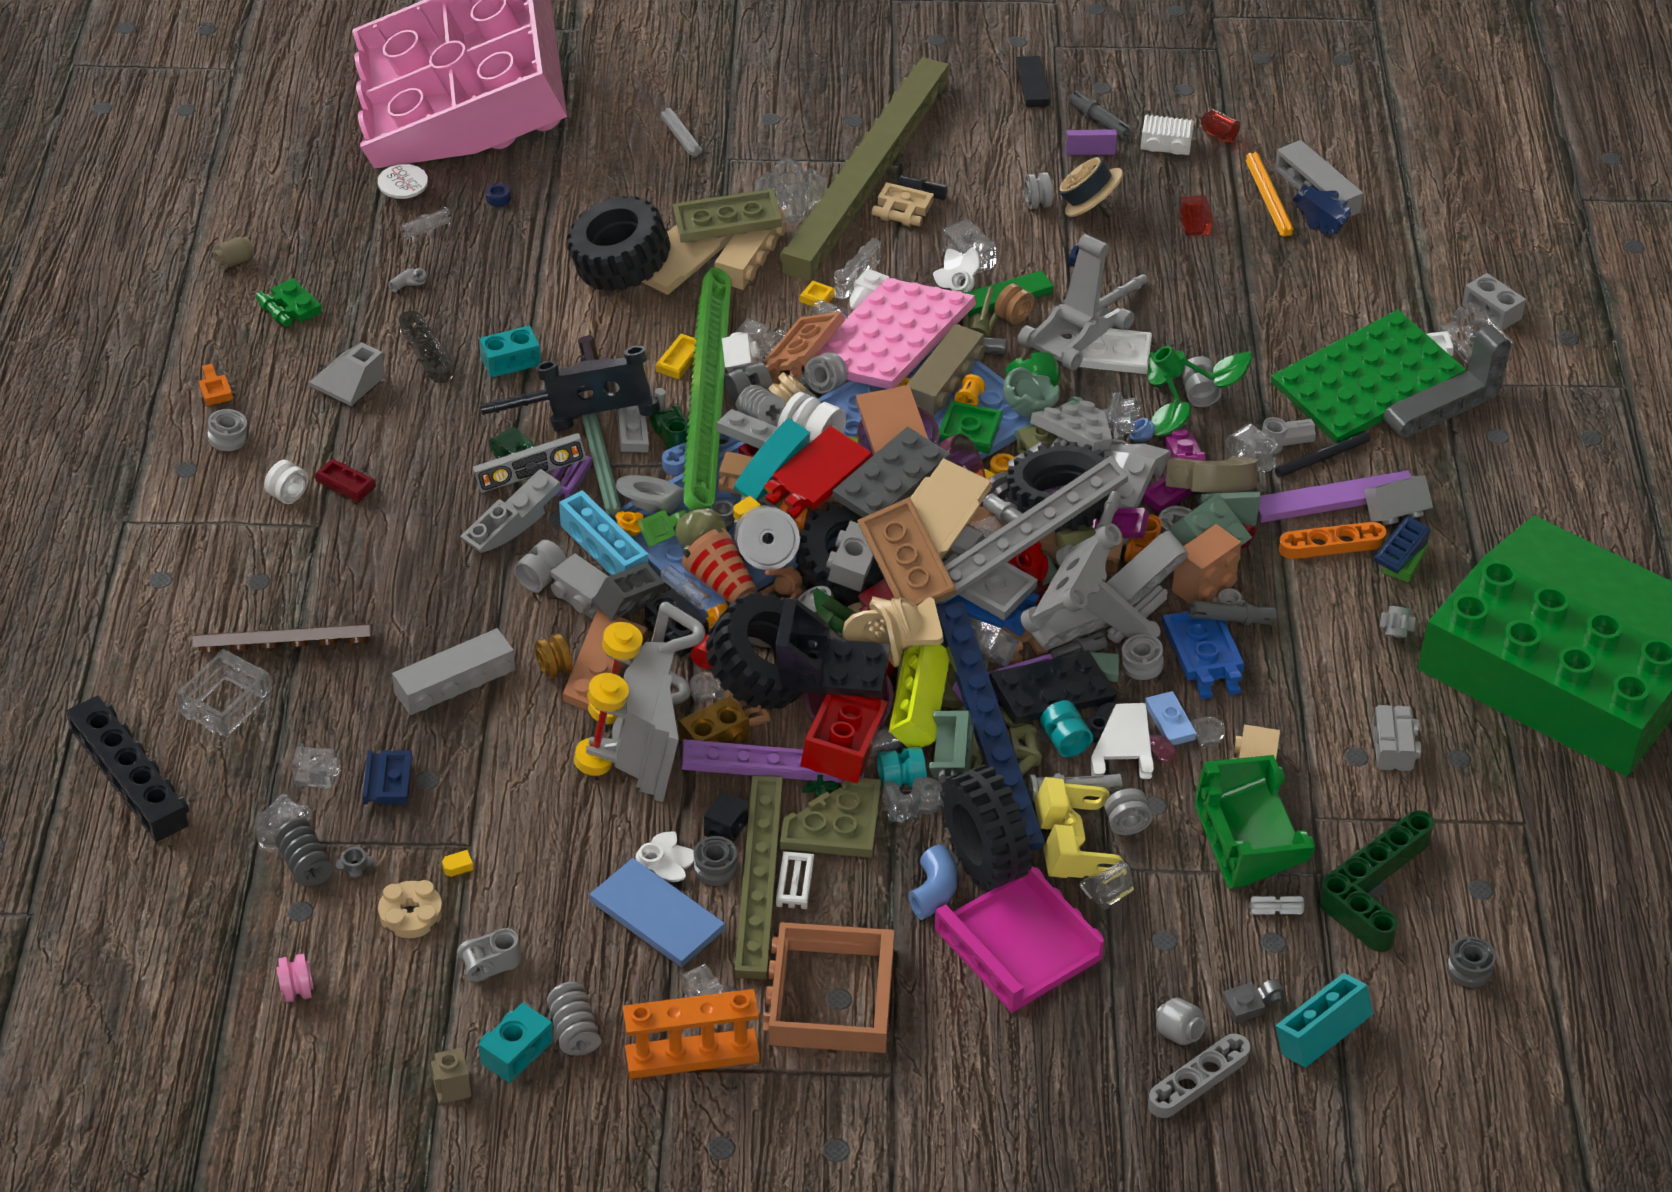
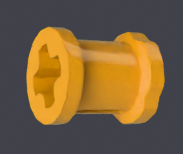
M969 374L963 378L962 388L955 394L954 400L955 402L977 406L979 402L978 396L984 392L986 384L981 377Z

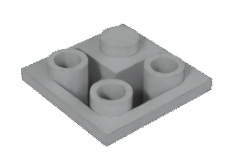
M361 342L338 356L309 381V386L352 406L385 377L383 353Z

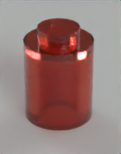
M1216 109L1207 111L1201 119L1204 132L1226 143H1231L1240 130V121Z

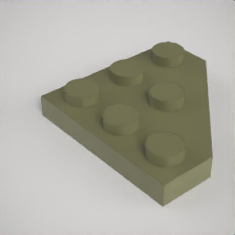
M860 778L858 784L844 781L841 783L840 788L830 794L826 792L808 803V807L798 814L793 812L784 817L780 850L872 858L881 780Z

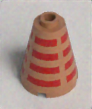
M721 528V533L714 529L702 535L688 548L691 554L688 559L684 555L681 562L684 570L730 604L743 595L749 596L750 593H757V587L731 535L726 529Z

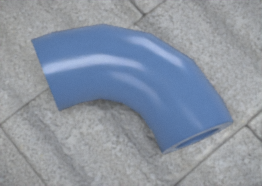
M935 845L922 855L920 865L927 874V880L923 885L910 891L908 894L911 908L920 920L935 914L936 909L945 904L947 905L957 889L958 870L951 853L944 845Z

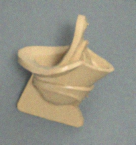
M872 596V601L869 604L871 610L852 614L845 621L842 631L843 637L847 641L890 644L889 661L893 667L899 666L904 649L913 648V645L941 644L944 640L935 601L931 597L925 599L917 606L905 598H892L890 601Z

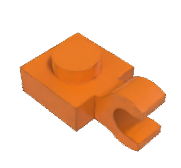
M213 364L202 366L204 380L198 382L206 407L233 400L226 376H217Z

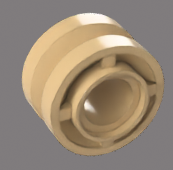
M784 372L778 377L780 384L773 383L768 388L772 393L780 396L785 401V404L798 392L809 395L808 390L796 378Z

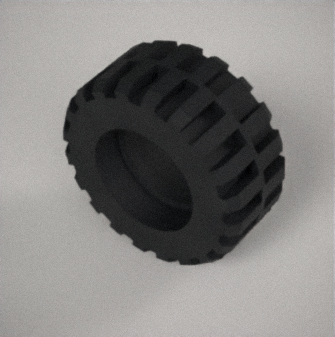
M617 196L616 199L607 198L600 204L595 203L591 205L588 211L584 210L579 215L578 220H574L567 236V248L579 276L587 285L599 290L604 288L606 291H614V289L622 291L627 290V287L633 285L634 287L641 285L643 280L646 279L648 281L653 277L654 272L660 271L663 267V262H666L671 243L661 215L653 204L636 196H630L629 198Z
M750 593L749 596L743 595L737 598L735 602H732L708 633L709 637L706 639V651L708 653L706 657L708 665L713 667L711 673L715 679L718 678L720 680V686L725 692L729 690L733 694L732 697L734 699L746 701L748 706L756 708L760 705L761 709L772 710L774 707L780 709L786 707L789 703H793L803 692L792 691L781 684L778 665L772 664L760 657L749 642L748 637L758 638L771 646L776 652L775 645L785 598L781 597L778 599L775 594L765 593L764 596H762V593Z

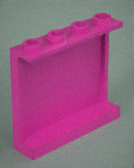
M1033 866L1031 870H1028L1029 874L1027 876L994 888L955 911H952L946 904L935 911V931L1011 1013L1101 961L1103 956L1104 939L1102 934L1096 928H1092L1084 920L1081 912L1077 908H1073L1064 899L1060 890L1055 887L1053 888L1044 878L1042 872Z

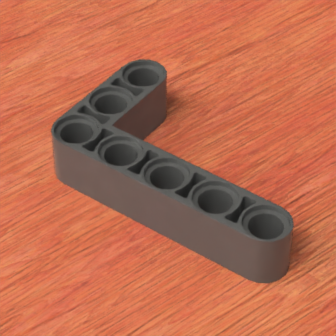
M1492 325L1483 327L1475 337L1468 371L1391 405L1385 411L1383 421L1401 438H1408L1491 400L1502 388L1511 342Z

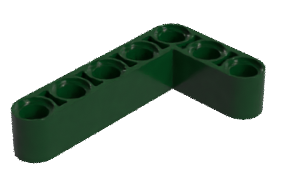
M1421 810L1410 812L1323 878L1319 905L1322 910L1374 951L1386 952L1392 948L1398 920L1393 913L1371 897L1368 892L1429 846L1434 826L1433 817Z

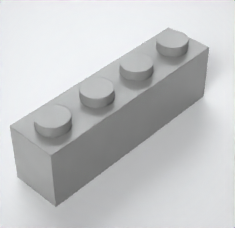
M1302 140L1277 149L1274 169L1298 190L1303 184L1308 187L1311 185L1318 191L1335 190L1339 193L1337 201L1346 200L1347 205L1344 208H1351V215L1349 217L1360 213L1363 192Z
M498 628L393 672L394 693L408 713L413 715L516 670L514 650Z

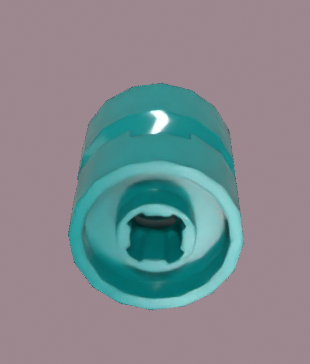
M1056 702L1042 713L1040 723L1061 756L1073 757L1079 755L1090 746L1093 741V734L1085 721L1082 720L1081 715L1072 702Z
M920 746L904 748L901 754H898L895 750L877 753L878 775L883 791L900 789L902 784H906L909 788L926 785V765Z

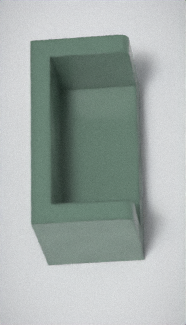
M934 711L933 719L937 725L934 762L929 763V769L934 779H938V774L943 769L947 777L951 775V770L956 771L957 775L971 770L974 721L970 712Z

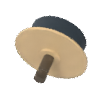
M1102 157L1092 158L1078 166L1063 180L1058 189V193L1068 201L1065 214L1068 217H1075L1098 205L1107 218L1112 216L1115 210L1105 198L1120 183L1123 171L1120 168L1109 170Z

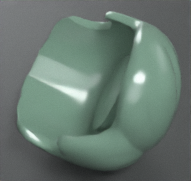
M1019 367L1010 371L1006 376L1003 393L1009 407L1019 416L1031 418L1032 412L1042 411L1047 407H1054L1060 397L1059 385L1054 387L1048 376L1033 375L1026 368Z

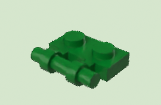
M294 278L271 288L272 296L266 295L263 291L256 294L260 307L264 311L270 312L272 318L278 324H283L285 327H289L292 324L293 318L302 323L322 313V305Z

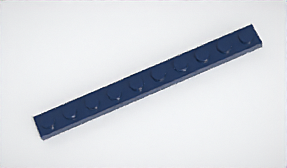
M964 601L937 604L936 609L943 633V641L966 711L970 712L974 721V735L983 763L988 768H995L996 775L1001 774L1003 776L1004 785L1006 787L1010 786L1013 791L1012 797L1014 801L1019 802L1021 807L1019 812L1022 819L1026 820L1027 826L1025 830L1031 838V843L1028 844L1029 849H1043L1045 841Z

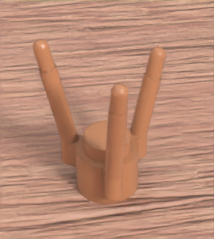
M788 565L785 568L766 570L765 575L778 576L775 578L774 584L758 592L764 596L765 593L777 591L782 595L791 594L790 599H797L802 594V589L800 588L802 577L797 570L793 569L792 565Z

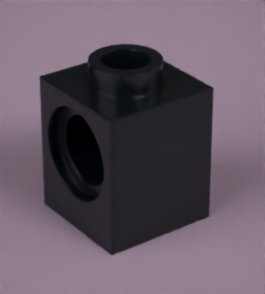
M721 791L704 815V836H721L734 843L748 823V801Z

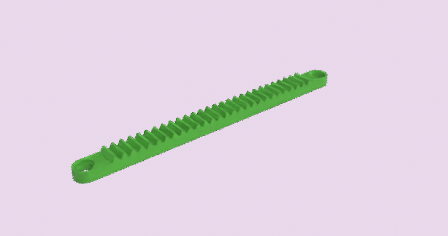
M714 267L703 277L701 296L698 299L700 302L698 304V317L696 319L698 321L696 327L698 328L695 331L697 335L695 337L696 342L694 346L696 348L694 349L695 355L692 364L694 368L692 369L693 375L691 377L693 379L690 390L692 393L690 396L691 401L689 403L691 407L688 411L690 415L688 416L689 422L687 426L689 428L687 430L688 436L686 437L688 442L685 445L687 449L684 461L686 463L683 467L685 469L683 476L685 477L682 480V483L685 484L684 503L691 511L695 509H710L715 502L720 439V433L716 431V422L721 419L725 373L722 338H726L728 333L731 279L724 271Z

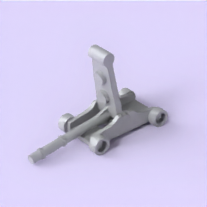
M1087 234L1082 235L1079 240V252L1067 297L1063 304L1054 307L1049 317L1037 329L1029 325L1024 326L1017 339L1018 344L1028 349L1033 347L1041 352L1053 354L1056 360L1062 362L1063 367L1071 371H1075L1080 366L1083 360V353L1081 351L1106 333L1109 328L1115 326L1118 329L1128 330L1132 326L1135 318L1133 312L1125 308H1117L1113 311L1107 308V306L1123 299L1127 294L1140 289L1141 286L1148 282L1147 276L1141 274L1100 298L1105 256L1109 251V245ZM1072 334L1075 336V338L1066 339L1063 338L1062 335Z
M1113 491L1109 494L1108 500L1104 504L1101 519L1096 525L1094 536L1075 546L1066 545L1057 551L1056 559L1060 567L1039 605L1031 607L1021 614L1022 625L1028 632H1036L1042 629L1059 609L1077 612L1086 607L1128 637V639L1138 634H1148L1156 638L1160 635V627L1156 622L1147 620L1104 582L1107 578L1105 563L1109 551L1122 541V534L1119 528L1111 523L1119 507L1118 503L1121 497L1119 492Z

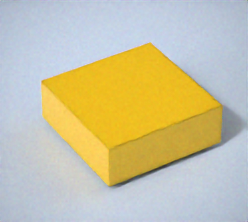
M812 280L800 294V302L823 310L835 296V288Z

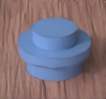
M1140 418L1129 427L1130 438L1133 442H1146L1153 436L1155 431L1154 423L1148 421L1147 418Z

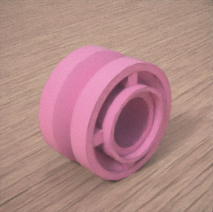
M304 953L297 954L294 962H290L287 957L278 958L277 975L281 996L285 995L286 1003L294 1002L296 994H300L303 999L312 998L311 990L314 988L309 961H305Z

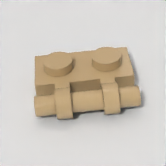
M886 182L878 196V205L883 207L874 205L872 215L880 217L883 221L889 222L894 220L902 222L904 226L911 227V225L920 227L923 217L916 215L926 216L933 203L934 194Z

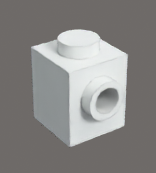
M736 332L731 334L730 337L722 338L725 368L728 372L738 369L744 371L745 367L757 363L756 357L760 356L757 341H753L748 333Z

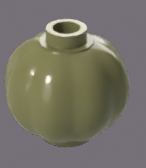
M709 508L695 509L680 517L676 525V537L678 545L683 549L682 553L687 558L691 554L688 548L702 535L714 529L719 533L722 532L721 528L727 530L725 522L718 512Z

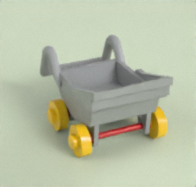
M663 602L659 607L652 642H645L643 646L642 634L634 625L626 622H616L606 627L602 638V647L610 658L614 659L611 673L598 674L589 683L587 692L589 700L588 711L598 723L595 737L586 738L576 746L574 763L581 772L591 776L603 775L611 769L614 763L616 768L638 778L636 787L640 788V792L654 795L653 800L664 801L679 740L673 706L685 702L691 694V687L688 681L671 671V666L676 651L696 646L703 641L705 629L697 619L672 604ZM669 617L693 632L691 635L664 643ZM621 662L629 665L625 671L624 678L619 676ZM671 684L677 687L679 692L671 694ZM605 724H613L612 739L602 738Z

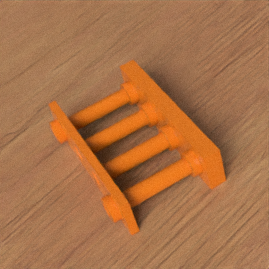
M754 989L622 1006L626 1035H635L636 1044L625 1045L629 1079L759 1062L755 1029H747V1021L759 1019ZM734 1023V1031L714 1033V1025ZM701 1027V1035L682 1037L681 1029ZM668 1031L669 1039L649 1042V1033Z

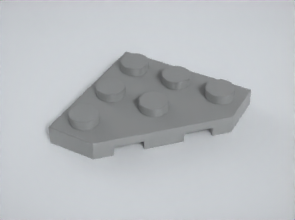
M1079 401L1078 404H1063L1062 407H1047L1042 411L1032 412L1030 423L1069 442H1077L1079 447L1088 444L1092 445V451L1110 449L1112 436L1104 411L1096 408L1092 402Z

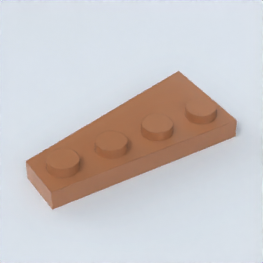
M598 608L563 692V701L588 711L589 700L587 692L591 679L598 674L612 672L614 659L610 658L602 647V638L607 626L616 622L630 623L640 630L643 637L642 643L648 637V628L622 617L610 621L603 611ZM621 662L620 671L626 665L625 663Z

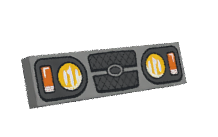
M579 433L473 466L480 492L483 493L530 478L539 469L548 472L586 460L581 437Z

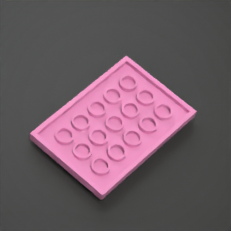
M887 278L845 319L843 324L816 356L827 352L838 354L846 363L848 369L847 380L886 389L896 388L946 336L954 324H958L976 305L975 295Z

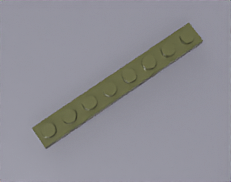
M752 775L735 978L767 980L783 777Z

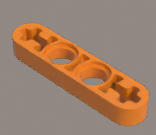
M1377 522L1289 531L1281 535L1278 549L1279 553L1288 559L1375 550L1384 545L1387 532L1386 528ZM1348 536L1353 540L1350 542L1342 541L1339 537ZM1320 539L1325 541L1326 544L1318 545L1313 543L1312 540Z

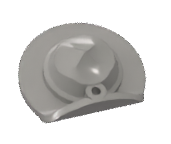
M631 475L621 477L616 482V489L624 496L631 498L633 506L642 508L646 512H657L665 509L667 513H671L679 506L684 497V491L681 487L655 477Z

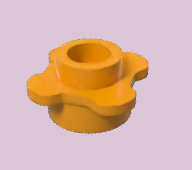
M621 511L616 514L617 524L630 537H634L641 532L637 521L643 519L641 513Z

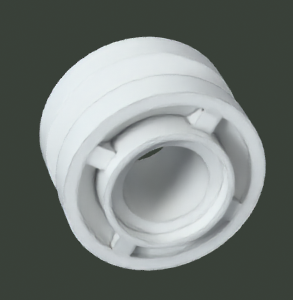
M281 460L274 464L267 473L264 482L265 491L284 504H292L305 492L308 485V474L289 460Z

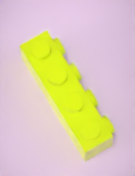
M941 644L913 645V648L904 649L889 732L908 748L919 746L922 748L930 745L936 739L937 725L933 719V712L941 711L949 666L947 650Z

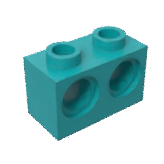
M530 325L479 338L481 360L490 378L536 367L541 363L540 345Z

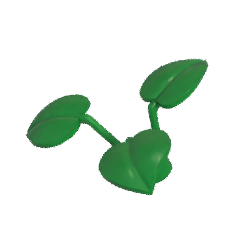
M1164 346L1156 353L1150 352L1147 371L1149 382L1153 386H1162L1168 382L1174 397V404L1164 405L1153 415L1151 420L1155 425L1153 436L1162 437L1172 434V431L1180 429L1187 422L1191 414L1190 404L1188 402L1180 403L1179 395L1172 381V378L1178 377L1183 372L1184 365L1210 380L1214 379V384L1217 387L1225 388L1234 385L1245 375L1252 361L1253 353L1243 352L1228 356L1214 366V373H1208L1188 361L1182 351H1174L1171 346Z

